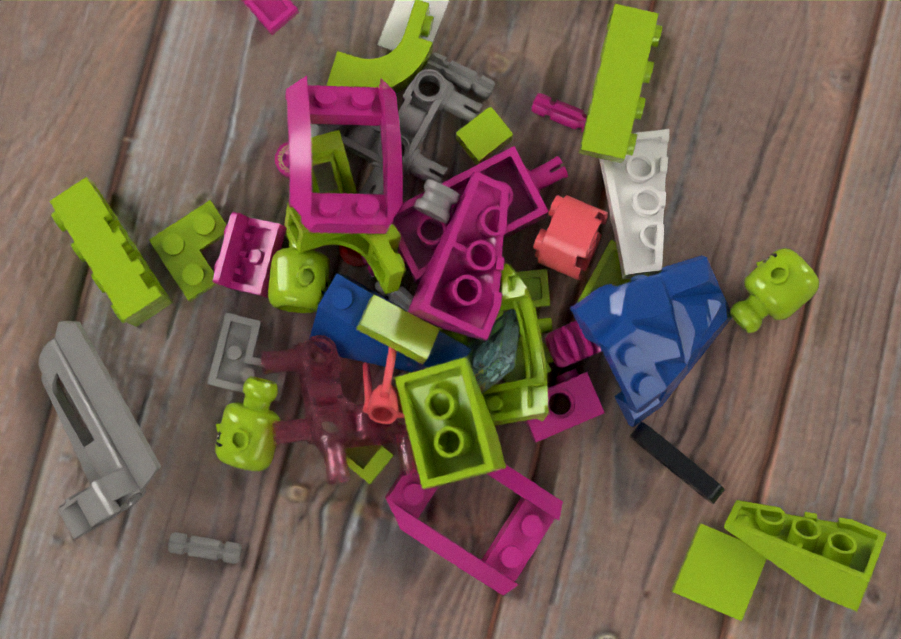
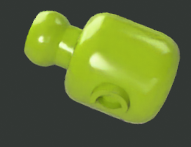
M286 229L289 248L278 250L272 258L268 300L274 308L287 312H317L318 305L332 282L329 280L330 259L322 252L315 251V249L299 253Z
M789 248L776 250L767 259L757 262V268L745 278L744 285L750 296L743 301L733 304L730 309V315L748 334L756 332L761 327L762 320L768 315L776 320L788 319L817 293L819 288L817 275L808 263Z
M250 376L243 385L244 402L228 404L224 409L221 423H216L218 437L215 444V453L221 462L229 466L248 471H263L270 466L274 458L282 423L280 417L275 412L269 410L271 402L278 395V386L273 381Z

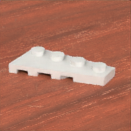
M669 129L634 133L637 134V140L633 155H626L622 163L599 158L623 279H630L640 274L651 276L661 272Z

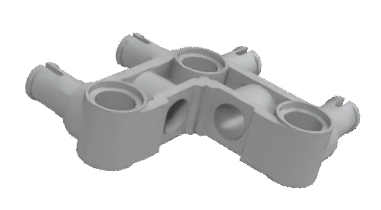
M425 69L419 72L403 94V104L398 111L401 146L405 151L402 157V173L406 176L410 173L425 182L427 179L441 183L448 168L421 155L420 146L440 111L446 110L470 122L479 115L483 104L477 103L455 91L453 83L444 79L442 74L433 69ZM426 82H433L440 88L439 92L432 97L424 96L419 89ZM311 124V137L340 130L344 148L372 163L371 165L374 168L358 194H371L374 188L373 194H383V158L380 126H326L324 124Z

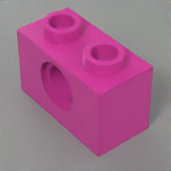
M576 369L557 376L558 384L547 389L548 416L543 422L537 419L525 420L534 443L605 413L587 372L578 375ZM554 394H562L568 399L569 408L563 415H557L549 408V400Z

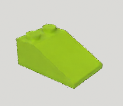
M467 357L395 377L423 489L443 486L506 468L496 428Z

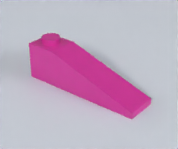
M473 172L419 282L408 309L409 313L445 330L484 341L488 339L501 307L502 292H500L501 270H504L502 250L503 236L507 226L508 186L482 173Z

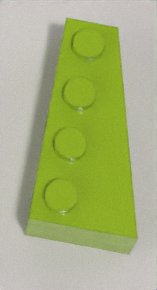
M85 177L49 201L55 210L51 213L53 220L62 232L66 230L69 232L74 241L71 244L72 249L82 262L86 261L93 271L91 274L93 281L102 293L106 292L112 302L111 308L122 323L126 322L137 327L173 303L92 180Z

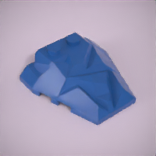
M702 255L662 267L660 273L648 277L642 274L631 277V282L616 287L612 284L601 286L570 308L584 337L600 346L622 390L614 397L628 425L631 427H635L663 406L732 319L730 308L707 257Z

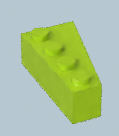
M614 4L607 23L606 30L608 32L606 33L601 50V64L593 86L592 103L589 105L579 154L622 163L626 155H633L637 140V134L631 133L634 119L641 120L646 98L639 96L642 84H649L654 67V62L648 61L651 46L658 47L663 26L656 24L659 13Z

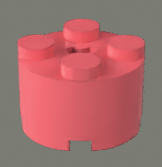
M557 195L548 216H551L550 225L547 230L541 228L534 242L533 249L536 250L535 257L538 258L537 262L579 281L582 278L581 270H587L602 237V234L597 232L600 223L606 225L609 213L566 195L563 198Z

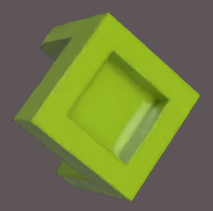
M488 107L456 132V141L472 161L478 165L490 159L512 141L514 134L492 107Z
M359 429L335 456L367 483L372 484L395 455L366 431Z

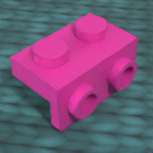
M232 212L224 230V240L220 255L214 266L213 283L231 290L268 298L271 261L274 254L282 247L287 229L286 226L249 218L243 214Z

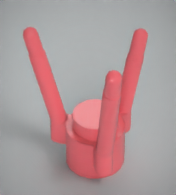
M391 347L388 350L383 383L378 385L375 390H372L370 365L368 363L362 365L365 396L363 412L367 413L371 420L381 424L393 423L397 417L404 418L398 390L395 386L391 385L397 351Z

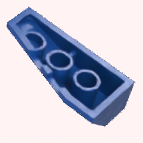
M336 273L318 305L309 339L339 357L386 367L389 346L360 332L356 328L373 294L396 306L398 305L348 275ZM439 330L428 359L423 364L397 351L394 369L413 373L468 357L472 349Z

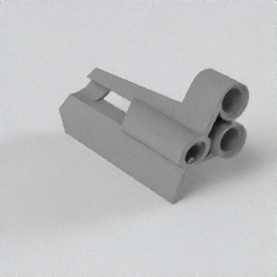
M63 320L58 322L55 338L47 342L40 353L39 369L43 374L41 377L42 383L91 485L85 490L65 499L66 503L58 506V511L74 539H77L121 514L141 500L146 493L145 487L154 478L161 465L81 323ZM58 377L62 381L64 387L66 388L69 396L71 397L74 405L76 406L78 412L80 413L88 429L82 428L79 420L77 419L74 411L72 410L65 395L63 394L62 389L60 388L57 382Z

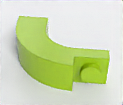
M420 0L414 1L404 36L398 46L387 55L374 59H364L337 51L326 86L379 88L382 78L395 93L406 88L415 76L423 71L433 51V43L421 39L422 36L429 37L434 21V16L429 15V3Z
M287 203L284 224L299 253L325 245H341L351 248L361 254L369 263L385 295L399 290L402 276L405 273V265L401 255L397 252L401 235L393 224L386 234L310 233L302 224L300 214L294 208H289V203Z

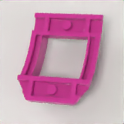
M306 75L285 91L288 112L289 208H294L300 214L302 224L310 233L386 234L393 223L394 217L402 209L403 205L402 146L395 91L382 78L379 88L316 86L307 84ZM311 124L380 126L383 158V194L312 193Z
M413 453L385 496L399 528L504 596L519 585L515 581L554 519L560 520L563 501L507 465L505 469L487 473L488 476L521 496L481 560L418 519L438 487L422 488Z

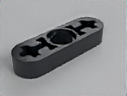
M641 421L630 435L639 446L708 502L714 504L725 491L724 487L644 422Z

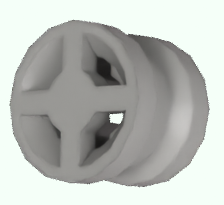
M427 179L424 184L425 192L422 198L416 200L414 208L437 221L447 223L450 218L449 210L453 204L458 202L460 195L441 183Z

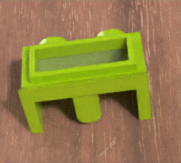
M340 130L311 137L312 193L357 194Z

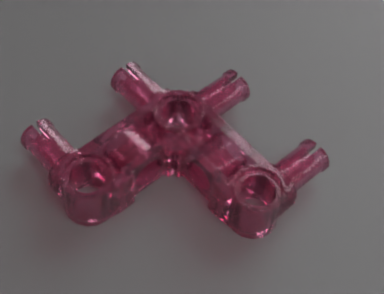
M316 335L308 339L307 342L297 343L293 349L261 351V365H264L262 367L264 375L296 371V374H299L306 414L304 419L272 421L273 435L276 436L273 437L275 446L307 441L309 445L316 446L324 456L327 484H336V479L339 480V484L351 480L345 452L346 448L389 443L397 447L401 475L408 476L410 474L409 471H412V475L419 474L407 425L397 420L390 424L377 423L371 420L367 413L363 412L364 404L354 405L352 401L348 402L347 398L343 397L340 374L342 372L341 361L336 345L330 338ZM319 353L325 357L326 361L316 362L310 357V354ZM321 423H334L338 428V432L331 433L326 431Z

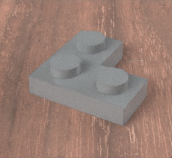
M225 312L208 385L243 393L244 382L250 376L264 378L277 383L278 395L274 401L281 402L289 366L254 357L262 321Z

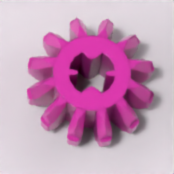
M577 321L550 332L545 338L549 353L556 367L564 368L602 352L600 346L584 337Z

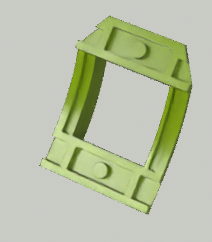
M506 263L504 264V270H501V306L514 305L524 348L526 379L492 385L482 393L494 426L531 419L543 422L549 414L546 361L536 312L529 290L512 266ZM439 328L442 332L469 347L466 335ZM470 353L467 358H468V360H469V363H470L471 368H472L473 373H474L473 363H472V358H471V353Z

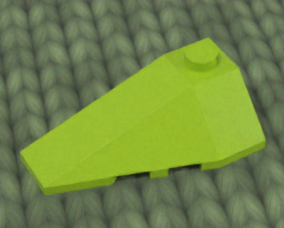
M736 500L724 525V529L820 597L856 612L863 599L887 535L885 532L852 519L839 517L837 522L820 520L817 518V513L805 512L803 517L785 514L780 507Z

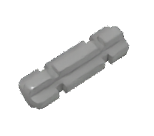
M436 52L430 56L426 69L438 71L444 79L468 92L473 90L474 95L484 100L491 96L495 87L493 80L483 75L480 78L477 76V72L453 60L448 62L446 60L447 57Z
M175 532L170 535L168 551L181 555L187 552L188 556L216 561L221 558L223 562L236 564L241 558L242 545L228 541L226 544H223L222 540L194 535L188 538L187 534Z

